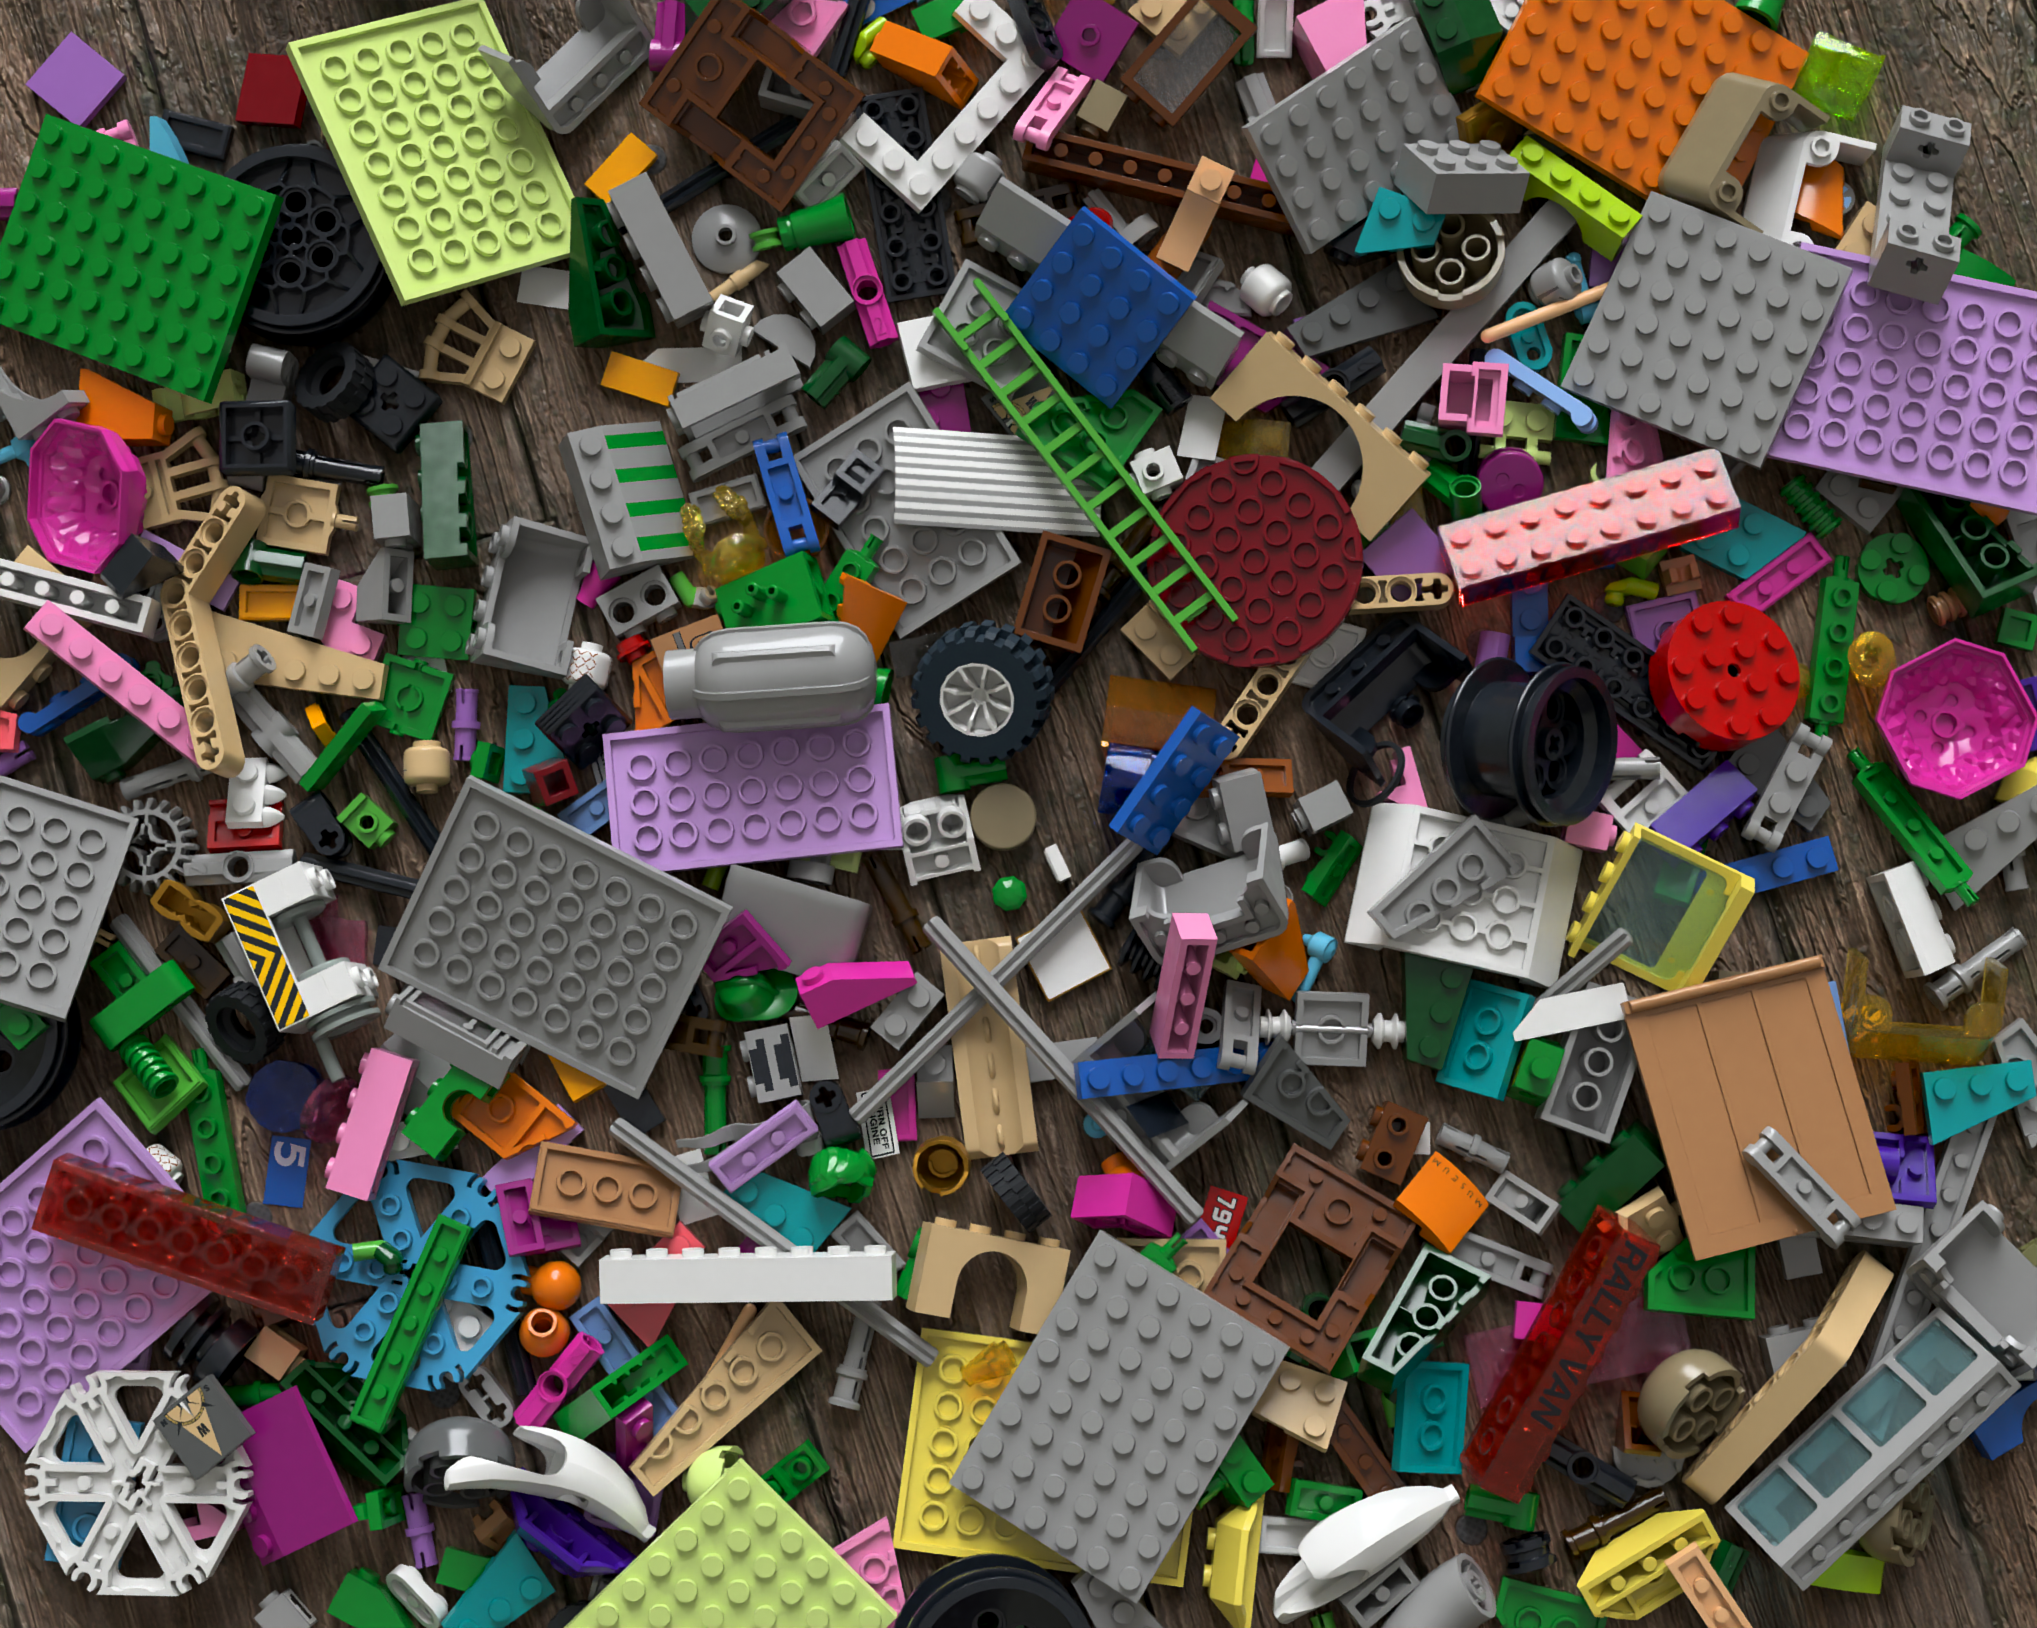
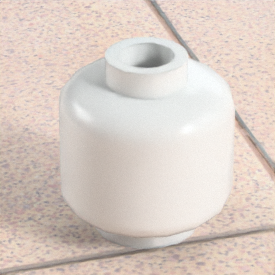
M1262 264L1256 268L1252 266L1244 272L1240 279L1242 284L1240 298L1262 317L1278 316L1285 311L1292 301V283L1271 264Z

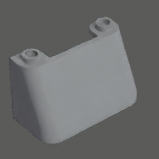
M1269 822L1253 826L1243 833L1241 846L1245 853L1244 855L1184 874L1181 873L1173 861L1167 858L1159 857L1137 863L1129 921L1152 958L1158 964H1163L1172 913H1207L1218 939L1215 955L1278 936L1287 929L1289 912L1279 844Z
M735 864L730 866L721 900L733 906L725 925L747 909L792 960L789 967L782 971L799 976L811 967H820L827 963L857 962L873 907L868 903Z
M1982 1200L1926 1250L1906 1270V1273L1911 1282L1936 1307H1940L2016 1378L2032 1370L2037 1365V1268L2002 1234L2005 1230V1225L2003 1223L2004 1216L2001 1211L1992 1204H1987Z

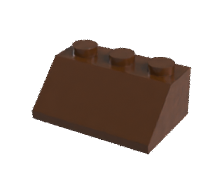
M1043 530L1014 624L1016 628L1013 634L1021 638L1026 633L1033 639L1030 644L1041 648L1081 654L1112 550Z

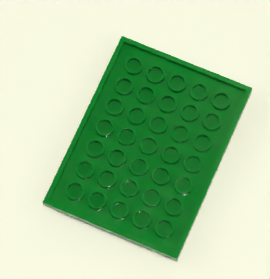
M46 114L0 244V324L212 404L284 198Z

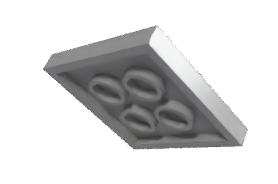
M966 258L939 309L955 330L960 332L990 309L974 288L973 280L979 277L1004 311L1008 309L1022 288ZM933 317L916 351L989 390L945 330ZM995 318L965 340V342L980 361L1012 336L999 319ZM1018 345L986 370L1000 389H1002L1029 368L1031 361ZM1031 345V347L1037 353L1038 350ZM1015 392L1007 397L1010 401L1014 396Z

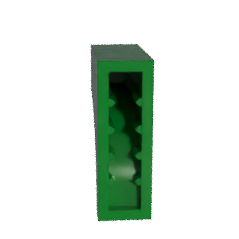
M667 1334L552 1417L564 1433L583 1440L688 1365V1362Z

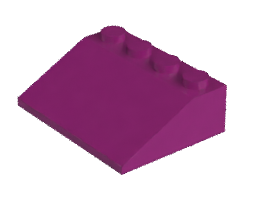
M297 1385L241 1412L256 1434L242 1444L253 1465L249 1467L238 1466L239 1471L250 1469L254 1472V1476L245 1479L241 1478L240 1486L243 1490H253L254 1495L238 1500L252 1502L242 1522L252 1541L253 1550L263 1566L359 1521Z

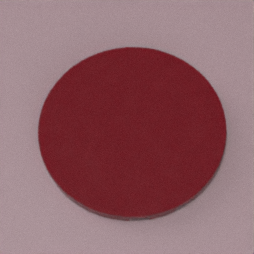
M1259 454L1229 457L1227 460L1215 463L1209 467L1206 466L1190 476L1173 492L1159 513L1238 616V621L1231 624L1212 600L1205 605L1207 610L1188 623L1185 620L1180 624L1198 647L1196 652L1224 665L1252 669L1279 666L1295 661L1326 642L1342 625L1355 603L1361 585L1364 564L1362 540L1355 517L1344 497L1332 483L1314 469L1298 461L1282 456L1276 457ZM1155 524L1151 532L1150 544L1163 535ZM1170 543L1147 559L1148 579L1152 588L1185 564ZM1190 572L1161 593L1159 597L1173 616H1175L1205 594L1206 590L1193 573Z

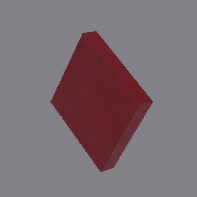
M249 53L235 117L236 122L241 125L301 129L307 96L288 55Z

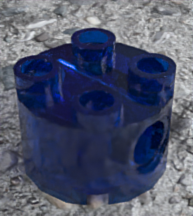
M1109 743L1098 813L1114 816L1117 814L1159 754V751Z
M277 1060L266 1064L255 1073L248 1086L245 1101L251 1115L259 1125L272 1132L295 1133L311 1128L321 1119L328 1103L327 1086L325 1079L316 1068L304 1062Z

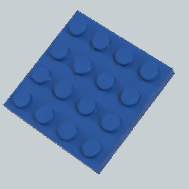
M1083 206L1005 312L1029 344L1112 409L1196 300L1197 296L1088 208Z

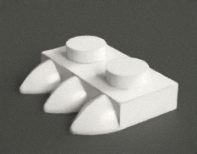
M267 757L245 758L244 768L240 774L229 779L225 818L228 829L267 828L285 819V815L277 809L266 807L278 803L287 797V793L282 789L268 785L278 782L288 775L282 766L269 763Z

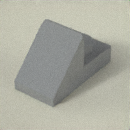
M943 1045L917 1071L916 1086L919 1119L955 1117L952 1045Z
M1504 1169L1485 1196L1490 1204L1516 1220L1526 1230L1542 1236L1562 1207L1506 1169Z

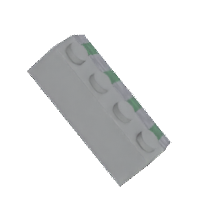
M660 421L601 425L570 432L565 435L558 447L600 581L650 569L657 564L663 566L702 555Z

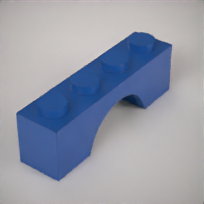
M2037 1380L2019 1382L2021 1387L1969 1435L1983 1458L1993 1461L2023 1442L2022 1422L2026 1410L2037 1399Z

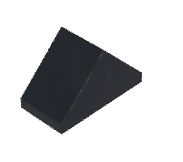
M131 533L101 572V579L123 600L183 573L184 566L164 546Z

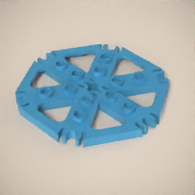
M396 1159L399 1166L398 1174L397 1165L393 1161H387L388 1173L382 1178L376 1198L371 1200L383 1240L401 1251L404 1260H407V1263H402L403 1271L415 1269L434 1225L433 1223L423 1235L408 1187L409 1183L416 1178L452 1185L455 1191L454 1199L441 1214L475 1228L471 1238L485 1221H492L497 1227L506 1255V1262L501 1269L491 1270L459 1264L444 1299L489 1307L494 1313V1321L470 1350L461 1351L443 1300L420 1352V1365L416 1370L412 1371L406 1387L435 1391L432 1386L433 1381L437 1390L445 1389V1383L443 1382L445 1373L450 1372L455 1383L463 1382V1377L469 1379L524 1314L522 1312H514L509 1308L510 1306L526 1307L527 1302L518 1301L515 1298V1290L518 1287L530 1288L531 1283L516 1279V1276L525 1275L531 1277L525 1256L509 1257L499 1205L498 1203L494 1206L492 1205L497 1201L496 1190L491 1191L486 1197L481 1193V1188L488 1181L486 1178L479 1177L474 1181L480 1174ZM343 1194L307 1236L319 1238L321 1243H305L304 1247L314 1249L317 1257L313 1262L301 1261L300 1266L305 1269L315 1270V1273L307 1274L300 1272L324 1353L330 1352L329 1358L331 1360H337L341 1354L346 1353L349 1360L342 1370L350 1373L357 1368L351 1376L366 1379L374 1362L373 1354L382 1344L410 1277H407L405 1274H385L383 1264L379 1263L376 1259L354 1262L352 1244L338 1241L335 1237V1228L360 1199ZM329 1279H339L379 1287L347 1326L337 1328L333 1325L322 1291L326 1281ZM394 1280L401 1281L402 1285L394 1284ZM460 1366H461L462 1370L464 1371V1376H463L462 1371L459 1369Z

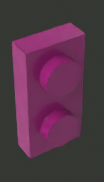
M644 1397L615 1416L616 1463L625 1473L630 1470L629 1466L653 1439V1404Z

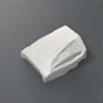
M945 794L913 801L900 807L904 843L902 850L911 886L918 885L919 881L965 870H974V872L981 870L964 795Z

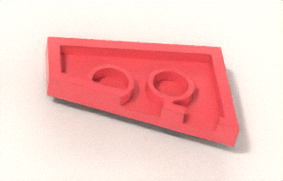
M679 1221L675 1225L673 1238L663 1237L652 1248H667L668 1254H682L683 1248L701 1247L705 1250L706 1246L682 1221ZM676 1303L608 1304V1306L647 1347H650L657 1341Z

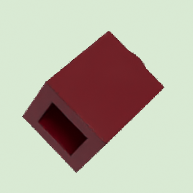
M553 757L522 770L534 804L548 806L579 793L567 759Z

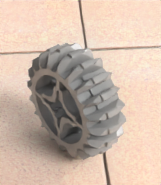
M148 798L144 806L141 800L136 799L132 805L133 812L124 805L120 807V812L138 818L139 822L144 820L139 834L133 838L128 851L137 854L139 866L143 867V873L140 875L135 872L125 859L117 884L124 887L130 883L129 888L131 892L138 893L142 888L144 894L152 895L155 886L158 890L165 879L180 882L176 875L184 876L183 863L192 861V857L186 855H189L190 851L200 850L199 844L190 843V839L198 836V831L194 829L186 830L193 820L188 816L180 819L183 809L176 806L170 810L171 805L169 801L162 800L158 805L155 798ZM158 818L163 819L169 824L174 832L176 841L163 839L161 827L157 826ZM150 841H153L165 847H156L154 851L150 850V854V852L136 846H144L146 842L150 843ZM175 853L168 866L156 873V869H159L160 860L163 856Z

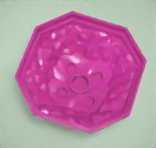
M62 418L54 419L30 448L27 521L47 561L93 574L101 573L131 533L138 536L143 532L144 510L147 505V499L144 497L147 493L146 476L138 458L131 453L129 446L126 445L115 431L102 426L87 425Z
M1954 638L1889 672L1875 722L1894 763L1909 785L1961 800L2025 767L2037 728V712L2005 653Z

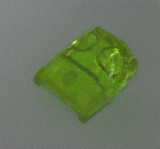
M1817 31L1796 75V82L1792 90L1821 111L1840 116L1852 122L1867 98L1886 56L1883 54H1873L1828 33Z

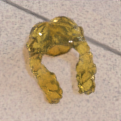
M720 485L716 487V492L712 494V497L715 498L727 516L738 520L743 525L742 534H732L720 540L713 552L704 548L706 526L703 523L700 508L695 504L685 503L680 508V516L684 525L682 527L683 533L689 541L688 545L690 550L693 551L694 557L702 564L703 574L707 578L712 577L717 582L725 585L763 567L766 559L765 549L767 548V542L759 534L756 522L753 521L754 516L749 511L748 502L742 495L738 496L726 485Z

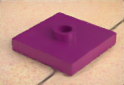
M1070 0L1054 27L1063 49V57L1061 59L1094 81L1098 79L1105 83L1140 23L1104 0Z

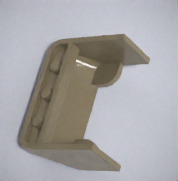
M1734 72L1726 73L1715 79L1662 168L1658 176L1659 190L1666 197L1763 233V230L1735 212L1742 200L1743 189L1740 182L1726 172L1760 114L1772 121L1784 120L1800 132H1806L1827 123L1830 116L1783 84Z

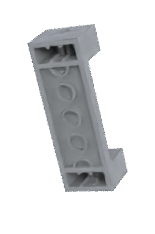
M1902 105L1882 151L1867 286L1932 304H1939L1960 261L1962 238L1950 235L1949 227L1954 177L1970 147L1971 123L1963 122L1954 117L1949 118L1934 114L1922 108Z

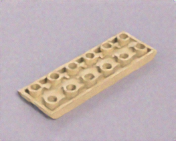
M1011 936L962 942L989 973L1013 950ZM940 951L949 1013L974 987ZM1015 975L1003 988L1020 1006ZM986 1003L951 1037L965 1149L969 1153L971 1160L996 1157L1002 1152L1005 1155L1039 1151L1025 1044L995 1010Z

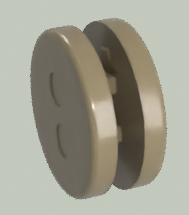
M1008 783L991 785L977 795L971 806L970 823L973 833L984 846L992 850L1004 852L1015 850L1024 845L1032 836L1036 826V808L1031 797L1020 787Z

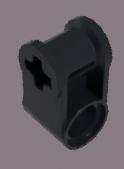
M320 789L289 809L294 821L307 835L319 853L333 859H342L351 853L353 838L347 828L336 819L338 817L336 809ZM331 835L337 836L335 839L337 846L335 848L329 846L331 844L329 838Z
M821 1080L816 1083L810 1091L809 1099L826 1146L842 1147L863 1138L859 1124L849 1114L851 1108L840 1085L833 1080ZM825 1086L827 1091H835L836 1096L831 1099V1106H827L825 1101L818 1102L817 1096L821 1094V1087Z

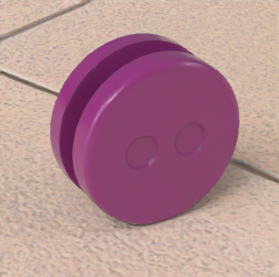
M1516 447L1496 449L1483 458L1476 471V478L1481 482L1482 503L1488 510L1497 515L1515 517L1525 514L1538 503L1542 496L1544 488L1542 471L1534 457L1523 449Z

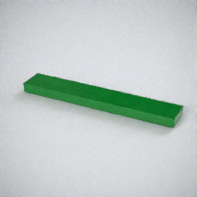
M438 1214L349 1416V1420L380 1434H385L475 1228L443 1214Z

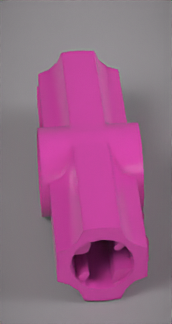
M855 238L844 242L837 247V251L869 348H882L891 345L899 340V336L866 238ZM864 287H873L877 290V295L871 300H863L858 296L860 290Z
M583 1331L579 1332L550 1369L539 1376L537 1385L512 1414L516 1420L515 1423L519 1426L545 1427L568 1397L578 1391L581 1381L603 1356L605 1351L602 1348V1344L593 1336ZM555 1376L562 1380L564 1385L563 1391L556 1388L554 1384Z

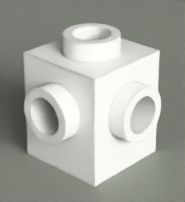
M720 294L710 311L707 310L703 316L700 325V331L705 332L702 346L713 350L719 355L735 358L742 346L748 347L751 342L754 327L749 325L754 306Z
M1170 446L1157 451L1154 448L1145 449L1134 456L1135 460L1130 462L1132 473L1129 475L1148 500L1152 499L1153 502H1159L1170 497L1173 494L1172 490L1178 488L1184 482L1183 475ZM1152 473L1158 474L1155 477L1149 476Z

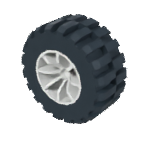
M984 620L981 625H977L975 621L966 622L959 629L954 627L947 631L920 660L917 666L918 672L913 676L911 688L916 690L911 697L912 708L920 710L915 719L919 728L926 726L929 730L926 738L932 745L938 741L944 746L941 752L951 757L955 752L961 755V762L969 764L975 758H979L981 765L992 764L996 758L1001 762L1011 759L1016 751L1021 753L1027 748L1048 719L1052 710L1050 703L1054 699L1055 687L1049 684L1054 677L1051 666H1043L1042 662L1046 656L1041 648L1036 651L1031 648L1030 643L1033 641L1031 637L1026 633L1021 638L1013 634L1016 627L1005 623L1001 629L996 628V621Z

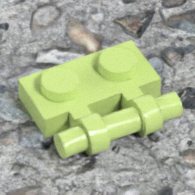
M1506 400L1503 437H1494L1493 445L1480 444L1478 458H1484L1490 452L1506 447V439L1525 441V449L1523 450L1531 454L1538 465L1549 466L1551 452L1540 451L1537 445L1538 442H1552L1555 414L1541 404Z

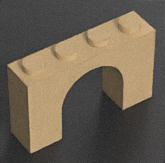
M29 545L26 546L14 561L68 576L54 563L47 561L46 557L38 550ZM72 618L84 628L93 624ZM39 641L31 650L23 655L13 658L0 657V710L11 713L13 710L20 709L27 702L30 696L28 692L37 682L41 683L52 672L53 667L51 665L58 656Z
M935 1217L934 1223L923 1221L906 1304L907 1309L917 1313L950 1318L958 1276L964 1265L976 1255L995 1251L1003 1254L1011 1262L1017 1277V1290L1009 1327L1022 1332L1038 1334L1064 1288L1071 1250L1059 1247L1061 1240L1039 1236L1038 1243L1025 1241V1233L1005 1230L1004 1236L991 1234L992 1227L970 1223L969 1230L957 1228L956 1220Z

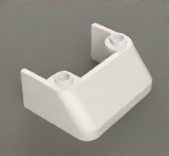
M1827 131L1777 134L1766 137L1759 147L1757 159L1752 167L1741 216L1763 230L1762 234L1799 247L1801 242L1814 244L1807 235L1791 231L1805 166L1825 167L1834 160L1862 166L1876 150L1877 143Z

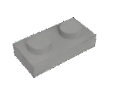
M308 562L304 563L287 628L288 632L323 640L340 570Z

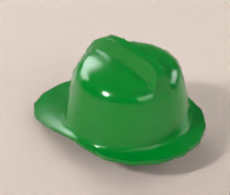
M775 968L762 970L758 974L743 977L736 975L731 979L715 982L716 994L714 1002L715 1009L719 1015L728 1021L741 1022L776 1019L789 1012L796 1003L798 996L797 982L790 973L782 970L778 971Z

